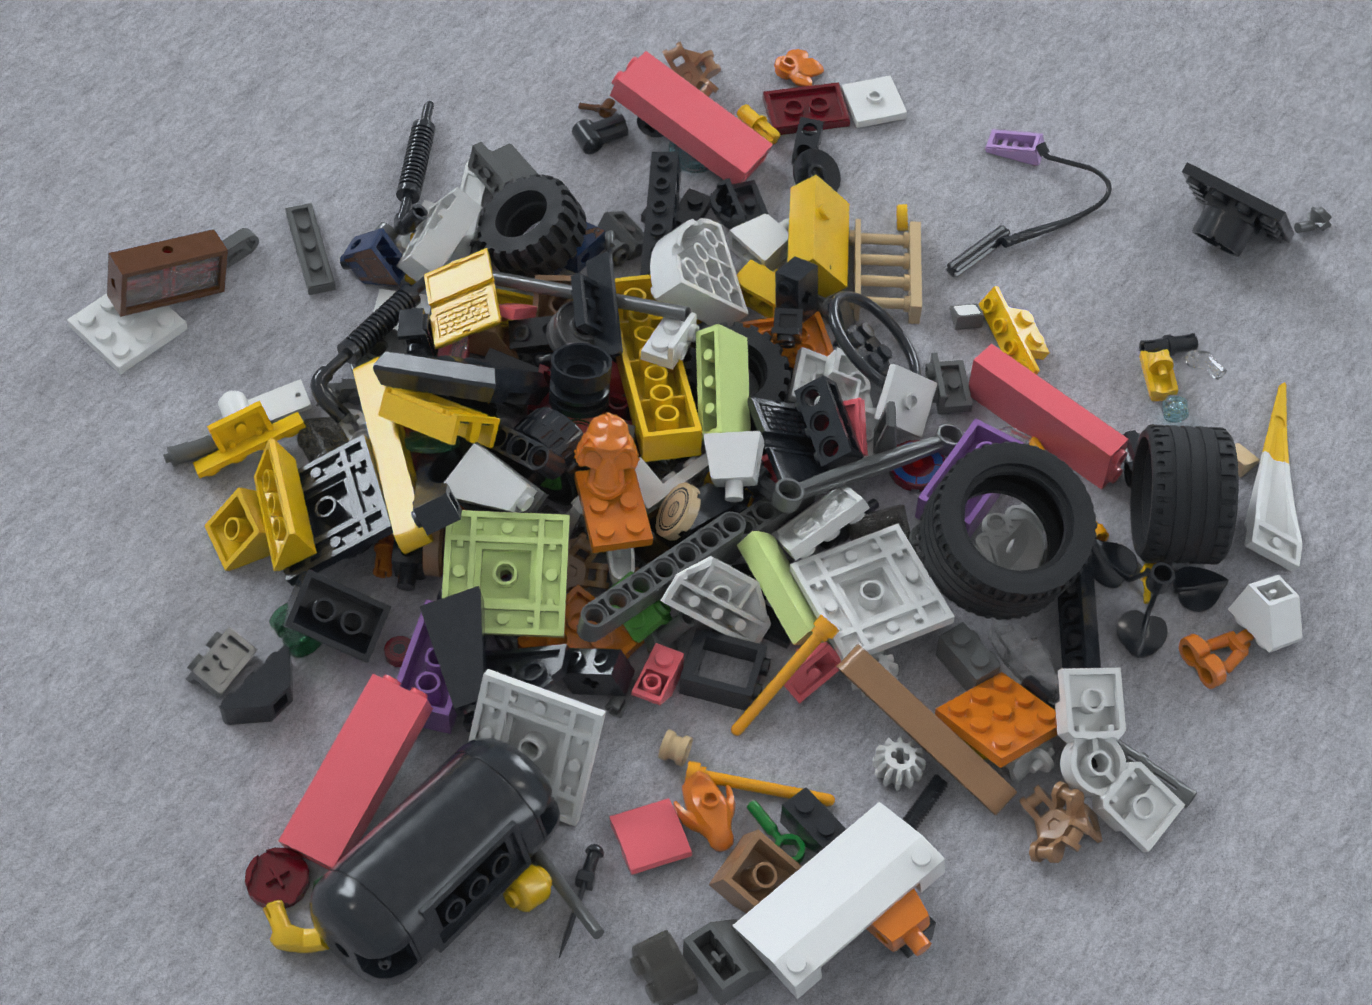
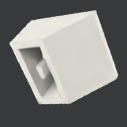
M1279 575L1248 584L1228 608L1235 616L1236 622L1246 628L1255 637L1256 643L1269 653L1295 644L1303 638L1299 595Z

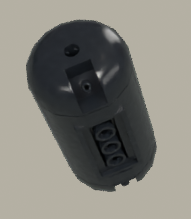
M481 738L471 740L461 746L319 880L312 891L309 910L314 928L321 939L345 966L368 982L388 986L400 984L409 978L436 951L442 953L532 864L531 858L551 838L559 825L560 810L554 797H551L552 788L550 781L527 755L504 741L495 738Z

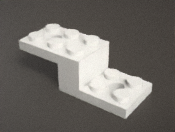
M705 453L699 458L692 456L683 464V470L677 474L675 471H672L662 480L639 457L640 461H638L635 471L646 513L649 514L660 508L665 497L678 484L687 482L694 487L701 484L709 471L707 454ZM579 496L571 502L572 508L566 513V515H570V536L584 526Z

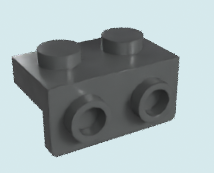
M931 353L930 363L925 365V374L927 379L938 383L932 403H936L938 414L972 412L973 403L964 361L939 362L938 353Z

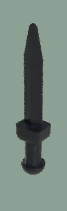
M591 844L586 848L587 857L583 868L578 870L575 878V886L579 887L577 896L581 901L585 890H593L595 870L599 858L604 856L603 848L598 844ZM571 911L563 935L559 958L567 944L576 919L573 911Z

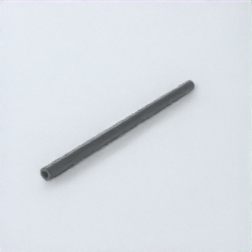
M492 271L496 286L573 300L571 285ZM616 294L618 309L685 321L691 313L690 307Z

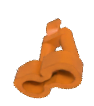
M1247 629L1242 630L1238 634L1234 631H1229L1206 641L1196 634H1190L1180 640L1179 652L1185 663L1189 666H1194L1197 670L1201 682L1207 688L1214 689L1225 683L1227 678L1226 672L1230 674L1248 655L1251 646L1250 641H1253L1255 637ZM1226 647L1232 650L1225 662L1217 655L1210 653V651Z

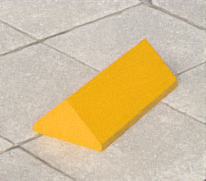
M268 439L255 472L254 481L273 570L281 571L317 552L296 459L275 439Z

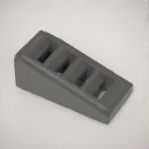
M889 401L886 404L873 430L874 455L897 447L896 407L893 401Z

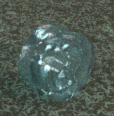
M1173 396L1164 400L1162 403L1164 419L1172 423L1187 419L1189 416L1187 400L1180 396Z

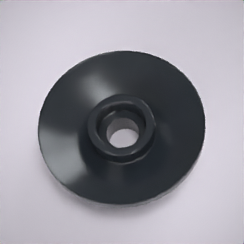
M808 149L798 155L793 165V178L796 185L810 178L811 175H817L833 190L838 191L841 182L840 171L837 163L828 153L819 149Z

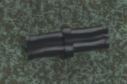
M1195 333L1180 336L1167 334L1159 339L1141 340L1139 351L1154 353L1168 349L1171 357L1179 352L1196 351L1198 349V338L1195 336Z

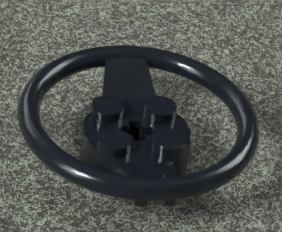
M852 291L838 292L830 299L827 304V314L832 333L835 337L833 346L840 348L869 382H873L883 389L890 366L889 359L893 355L891 350L886 345L881 344L874 336V330L869 324L865 322L860 326L856 324L849 302L866 309L885 325L903 350L909 370L921 376L920 363L913 345L898 323L881 306L866 296Z

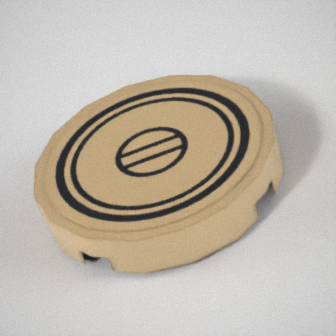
M684 482L678 484L669 492L661 504L656 517L657 534L669 541H673L681 537L678 534L682 530L686 532L691 528L701 505V499L697 498V495L700 494L699 489Z

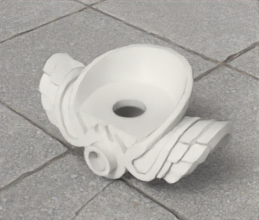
M1022 502L1020 505H1012L1007 508L1005 514L992 513L984 517L981 527L983 533L979 534L975 539V547L986 559L1000 567L1011 570H1031L1040 566L1045 549L1042 531L1045 530L1037 515L1026 504Z

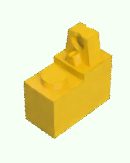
M750 259L737 274L745 304L767 318H773L776 308L775 272L778 269L772 272L766 266Z

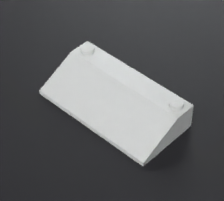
M878 802L732 926L798 999L822 979L821 967L908 892L916 887L922 893L945 873V858L923 835L882 803Z

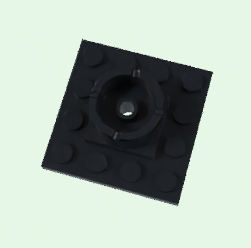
M1188 162L1182 170L1186 179L1185 182L1189 185V189L1193 191L1192 194L1196 196L1195 200L1205 205L1192 230L1197 237L1214 247L1220 246V250L1235 257L1241 255L1252 234L1258 235L1261 229L1267 233L1266 236L1275 242L1281 243L1284 240L1290 243L1294 236V231L1285 211Z
M364 434L298 469L317 553L283 569L286 581L292 586L296 584L301 572L309 569L318 573L343 559L356 557L357 554L369 549L375 542L393 534L370 440Z

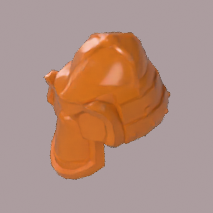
M610 412L601 414L590 422L587 431L583 434L576 450H574V458L578 466L590 468L586 480L588 490L601 500L617 498L626 486L624 469H635L638 461H640L634 440L629 434L627 423L621 417Z

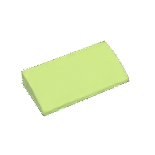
M752 531L737 544V547L754 577L759 582L763 593L793 645H803L813 632L811 630L815 626L813 623L817 618L792 576L790 562L776 538L769 533Z

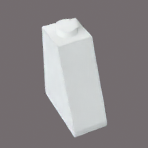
M475 443L444 482L449 485L457 501L502 512L521 513L526 511L534 501L533 496L537 492V490L486 449Z

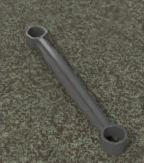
M942 424L938 427L933 437L857 460L802 482L783 478L776 483L771 496V502L775 508L782 512H794L798 510L802 499L883 474L937 452L948 456L962 438L964 432L956 425ZM942 437L949 438L952 441H954V443L948 442ZM780 492L789 493L792 496H794L795 499L787 498L783 496Z

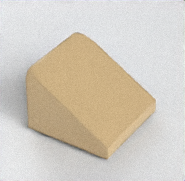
M1236 443L1238 474L1241 478L1260 462V459L1240 443Z

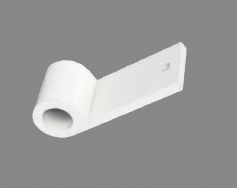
M301 379L247 400L242 392L228 391L218 401L222 418L260 401L271 424L295 412L300 413L312 408Z

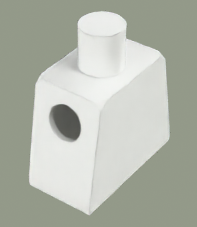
M763 214L732 228L729 232V249L746 264L751 259L772 271L788 256L789 218L778 223L769 214Z
M761 432L705 433L704 443L711 480L715 487H725L726 501H742L743 486H755L758 483L764 448V439Z

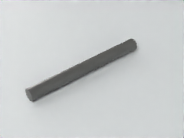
M540 849L532 857L534 862L548 872L552 879V885L594 939L602 937L604 934L603 928Z

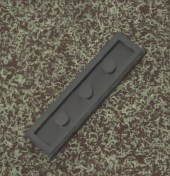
M312 203L285 208L308 295L336 290Z

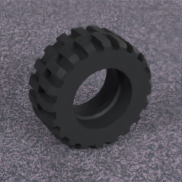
M533 174L529 178L516 179L517 182L505 185L500 193L496 192L492 196L493 200L483 208L484 214L480 215L479 227L477 228L479 245L482 250L487 248L490 260L502 273L535 278V275H553L556 269L565 267L567 265L566 262L570 258L573 259L577 254L576 249L582 246L584 241L583 235H586L587 228L586 214L567 186L558 178L543 174L542 176ZM540 221L534 229L524 234L531 226Z
M726 322L720 323V325L747 337L748 369L753 373L759 385L758 392L751 396L784 402L789 390L788 385L791 381V373L788 371L789 362L787 357H781L783 349L779 343L773 344L771 342L773 338L767 332L764 335L757 332L758 327L750 325V328H746L740 322H734L733 326H728ZM695 341L691 342L690 347L687 349L683 365L698 413ZM750 413V424H751V431H752V427H753L754 420H753L752 415H751V413Z

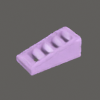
M992 129L985 151L1019 162L1039 165L1042 157H1040L1036 146L1044 142V137L1041 133ZM999 140L1003 141L1002 145H997Z

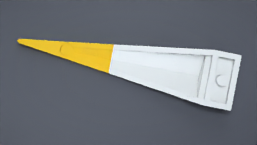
M1284 382L1278 387L1244 525L1247 528L1245 547L1292 572L1300 567L1302 539L1291 484L1287 440L1286 383Z

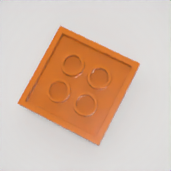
M1003 672L935 709V715L956 735L1000 768L1058 735L1056 711Z

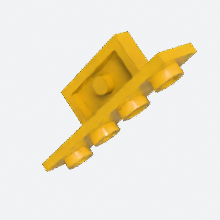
M994 286L978 305L983 311L1000 350L1037 375L1040 369L1035 359L1044 360L1050 353L1045 344L1044 337L1040 334L1032 314L1027 310L1008 307L999 287Z
M255 402L207 426L219 450L193 462L199 478L213 476L221 468L231 463L242 462L248 455L258 450H264L268 439L278 441L285 437H293L306 426L299 412H295L271 424L261 402Z

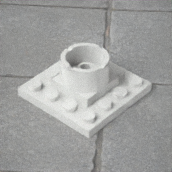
M899 524L790 564V572L816 618L822 614L840 630L832 640L830 638L829 640L841 661L857 644L863 647L870 655H873L954 622L955 616L932 578L929 577L927 570Z
M488 669L483 674L468 742L474 739L495 738L516 747L527 755L550 781L552 788L551 797H554L560 810L559 821L576 826L580 819L606 711Z

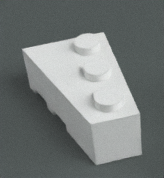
M456 187L429 207L427 218L420 223L397 267L417 282L424 274L444 266L483 207L460 188Z

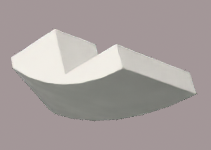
M804 347L797 351L788 401L797 402L794 391L824 375L836 382L843 401L862 398L865 402V418L875 417L877 408H873L869 393L871 391L869 380L850 362L840 348L837 347L828 357ZM820 396L816 398L814 405L818 403Z

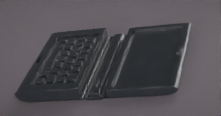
M752 396L748 397L747 402L757 430L763 436L764 448L778 481L783 478H790L802 482L829 471L817 464L814 458L815 447L813 442L808 439L804 430L807 425L795 404Z

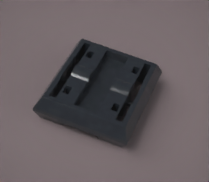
M385 351L373 364V371L381 385L488 403L504 404V402L523 405H538L549 393V386L542 372L491 365L487 360L480 358L463 359L458 356H432Z

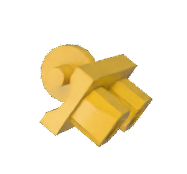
M1168 349L1154 353L1140 351L1139 358L1151 401H1166L1169 395H1177L1179 389L1173 370L1174 363Z

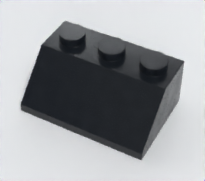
M308 569L299 574L288 600L283 626L369 663L392 606Z

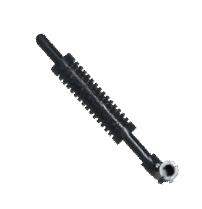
M427 101L424 104L421 118L415 120L412 124L396 191V197L401 201L399 213L395 215L393 225L397 234L401 236H406L410 233L414 234L416 228L428 215L425 207L415 203L420 200L436 130L435 125L431 122L434 109L432 101Z
M424 276L412 287L406 284L402 285L386 302L379 306L375 312L337 345L339 354L326 366H320L312 376L310 389L313 398L317 402L316 406H320L336 424H339L350 411L332 394L333 391L327 386L333 379V374L346 362L356 364L384 336L395 328L399 323L400 310L413 309L421 303L419 295L426 289Z

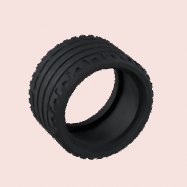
M1150 424L1141 432L1133 461L1130 520L1134 550L1144 562L1159 561L1185 564L1189 562L1190 564L1217 565L1228 555L1237 519L1239 474L1235 443L1225 428H1208L1203 426L1178 427L1177 425Z

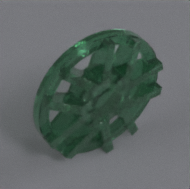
M410 432V437L404 438L405 448L417 453L446 452L459 447L461 444L460 436L458 435L455 445H450L420 432Z

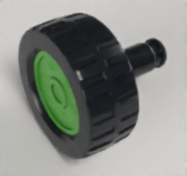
M547 407L537 408L523 418L513 430L562 455L566 461V467L560 477L551 480L515 462L516 466L521 469L518 473L548 494L547 498L560 505H571V502L578 496L574 479L575 472L590 470L589 467L578 466L574 458V450H576L584 433L562 413Z

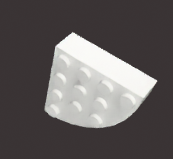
M700 218L697 221L691 219L665 235L656 243L650 262L651 294L655 300L690 307L691 312L697 314V319L707 323L709 326L725 322L728 323V326H732L734 322H738L749 315L721 224L710 219Z

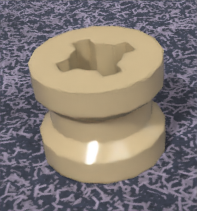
M668 729L662 740L658 758L674 760L676 765L683 767L689 756L693 738L687 735L684 737L677 736L675 731Z

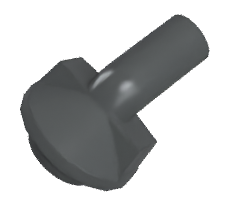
M1312 207L1311 211L1306 215L1309 221L1295 223L1294 230L1296 233L1313 231L1317 228L1324 231L1332 226L1329 222L1332 217L1324 208L1316 209Z
M607 231L605 233V249L612 254L613 266L621 265L629 256V245L626 242L617 240L615 231Z

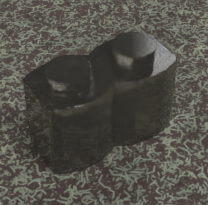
M664 930L632 946V958L629 959L630 965L637 977L642 975L647 982L645 990L653 1004L657 1002L659 1005H674L698 993V981L668 930Z

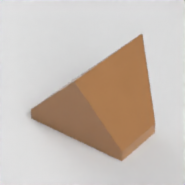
M500 323L487 330L468 336L470 353L486 357L489 348L519 359L517 352L510 349L509 325Z

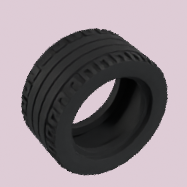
M1006 441L1000 444H987L981 449L976 448L971 453L968 452L963 458L959 459L927 500L918 528L920 530L918 534V540L920 541L918 546L921 550L920 556L929 577L932 578L935 585L941 590L940 592L948 600L957 604L959 608L961 607L969 613L972 612L976 616H982L986 619L1011 620L1012 618L1021 619L1023 616L1028 617L1032 613L1040 612L1041 609H1045L1050 603L1055 601L1075 581L1088 564V560L1092 556V549L1095 547L1094 540L1097 538L1094 505L1090 494L1087 492L1079 476L1064 461H1061L1047 450L1018 442L1009 443ZM997 493L1014 497L1026 504L1037 515L1046 533L1047 556L1044 565L1031 570L1019 571L1000 567L986 559L973 545L967 533L965 525L967 501L978 495Z

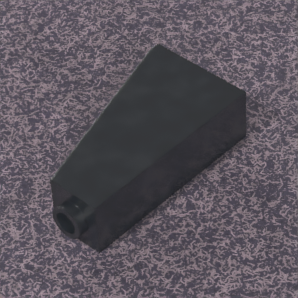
M479 586L419 606L458 717L463 715L464 717L474 716L483 674L486 672L484 599Z

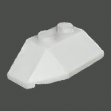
M712 556L677 573L661 599L663 603L725 635L758 644L771 625L759 582Z

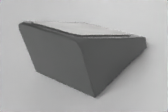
M977 303L950 306L949 309L955 330L982 327L984 314Z

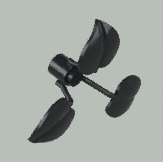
M1094 540L1095 547L1092 549L1094 579L1098 583L1115 589L1121 586L1124 580L1130 583L1147 577L1146 587L1152 593L1145 614L1138 610H1130L1124 613L1117 623L1119 640L1130 654L1137 658H1145L1155 654L1166 641L1168 634L1166 622L1160 617L1150 616L1159 594H1164L1171 587L1173 593H1179L1178 599L1182 606L1195 612H1203L1216 604L1229 581L1226 577L1214 571L1200 567L1187 566L1175 572L1171 565L1164 562L1156 563L1151 569L1146 568L1144 572L1133 575L1136 572L1138 563L1135 554L1129 548L1114 542Z

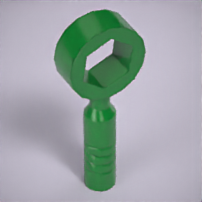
M756 800L750 802L746 808L765 832L773 836L777 846L782 848L783 845H795L798 853L792 858L800 864L805 856L803 840L794 834L781 835L778 831V826Z

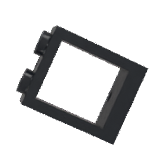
M697 628L680 676L679 694L746 711L762 692L763 684L759 683L761 676L767 677L771 659L766 658L767 646ZM706 650L754 662L747 687L743 688L698 676Z

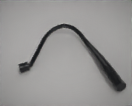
M1045 142L1037 145L1036 149L1040 157L1043 156L1047 160L1088 170L1098 175L1106 184V193L1099 202L1082 212L1001 238L1002 246L1007 248L1052 232L1097 210L1111 195L1112 185L1110 180L1102 171L1093 166L1049 155L1050 151Z

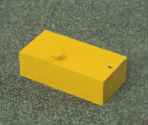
M814 175L790 188L787 262L796 256L818 265V294L826 298L848 287L850 204L819 176Z

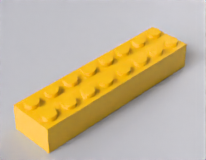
M651 274L615 278L616 294L657 301L651 294ZM618 309L623 353L615 358L633 426H636L635 434L642 459L645 462L700 456L702 427L683 361L679 360L672 370L641 360L642 348L663 317Z

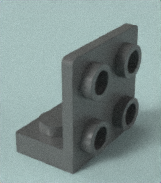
M482 142L472 146L468 167L492 195L496 192L500 193L508 183L513 184L517 182L516 179L529 178L530 175L538 174L510 143L494 151L488 150Z

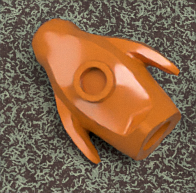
M696 771L682 785L686 810L677 801L673 802L674 809L682 824L704 836L711 848L718 852L726 851L734 844L731 825L736 804L732 789L729 785H726L725 798L709 775Z

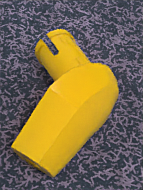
M282 900L273 901L263 908L272 930L270 942L276 949L296 953H313L329 950L315 928L305 929L291 924Z

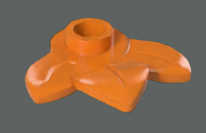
M801 49L788 51L786 56L777 57L774 63L777 76L786 80L791 79L794 84L801 87L812 86V79L810 77L824 73V68L817 60L808 58V52Z

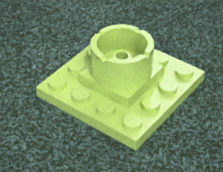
M462 510L461 520L446 526L442 598L479 586L484 599L485 635L564 638L570 515ZM505 574L512 576L511 580L507 582L502 581L501 578Z

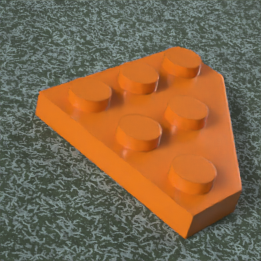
M819 311L803 323L801 344H795V348H782L781 357H787L789 367L794 368L797 351L801 347L827 357L834 351ZM774 317L740 323H743V327L750 328V325L758 327L757 332L763 335L765 332L771 335V327H774Z
M580 585L574 587L566 595L564 638L520 636L517 639L518 648L567 644L569 648L621 649L627 659L644 644V640L640 643L635 642L623 624L596 642H587L581 639L577 634L582 608L594 600L595 597ZM588 621L591 624H597L594 621Z

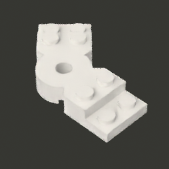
M1121 667L1058 670L1060 702L1055 703L1057 734L1067 743L1060 759L1063 779L1072 790L1078 789L1083 792L1084 796L1092 797L1093 811L1115 832H1123L1143 853L1149 852L1184 808L1185 804L1142 762L1126 763L1124 752L1116 741L1126 731ZM1092 758H1095L1097 761V771H1095L1092 767Z

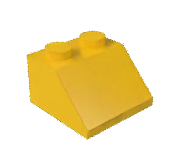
M238 487L204 525L225 571H231L270 556L257 491Z

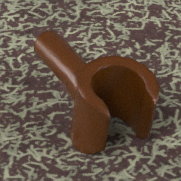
M607 98L601 105L579 103L578 106L582 110L598 112L604 119L613 116L617 109L612 108L616 102L611 98Z

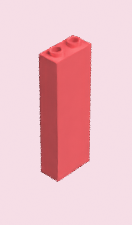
M647 51L639 58L633 57L624 72L620 70L612 80L614 85L610 94L612 98L723 180L730 178L732 184L745 182L764 162L773 145Z
M990 344L973 360L969 380L971 398L1029 439L1031 437L1038 438L1045 450L1057 456V458L1064 461L1074 471L1101 490L1109 482L1115 483L1123 471L1121 464L1128 454L1125 451L1128 438L993 344Z
M372 674L278 841L285 848L298 852L303 858L330 871L337 862L360 842L433 710L427 699V694L414 687L410 691L400 687L401 683L389 675L384 674L382 678Z

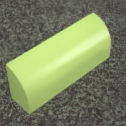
M720 324L697 331L698 417L702 427V441L704 442L705 433L751 431L750 410L747 402L749 397L747 337Z

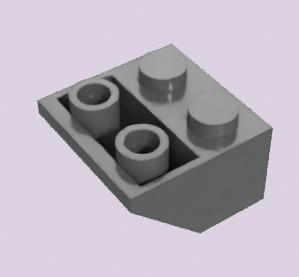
M736 919L710 922L683 939L684 959L719 1005H724L772 973L771 969L734 930L732 925L737 922Z

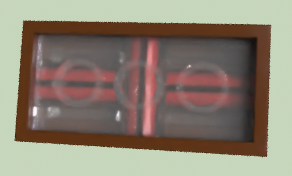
M212 229L108 253L107 296L119 316L122 317L225 292L228 249L216 231Z

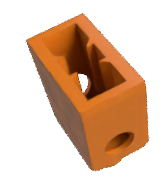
M914 888L866 928L867 931L892 952L907 944L912 952L919 956L928 950L932 944L922 932L930 925V917Z

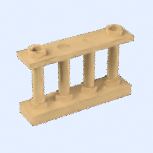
M855 219L854 230H849V246H853V292L861 294V286L903 288V291H908V296L904 295V298H867L885 309H903V312H908V324H919L922 311L921 222L910 221L909 231L904 232L903 235L861 233V219ZM861 244L903 246V249H907L908 253H904L903 256L861 254ZM861 265L903 267L904 270H908V274H904V277L861 275ZM849 302L855 321H859L861 306Z

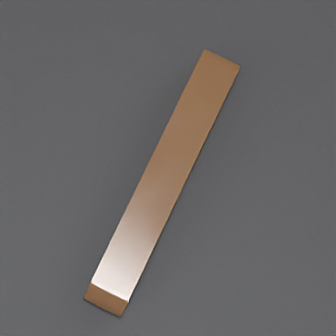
M859 644L836 666L855 686L994 815H997L1017 794V791Z

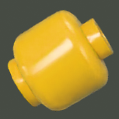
M531 864L505 890L503 897L511 908H517L522 912H530L549 899L552 879L543 867Z

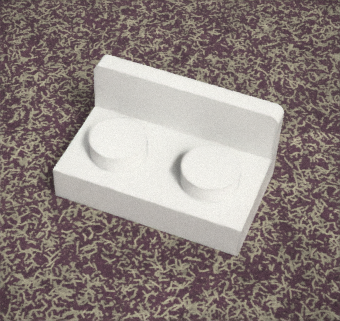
M691 312L685 322L663 317L642 348L641 360L673 370L677 362L684 359L690 342L696 341V332L699 331V326L696 325L697 314Z

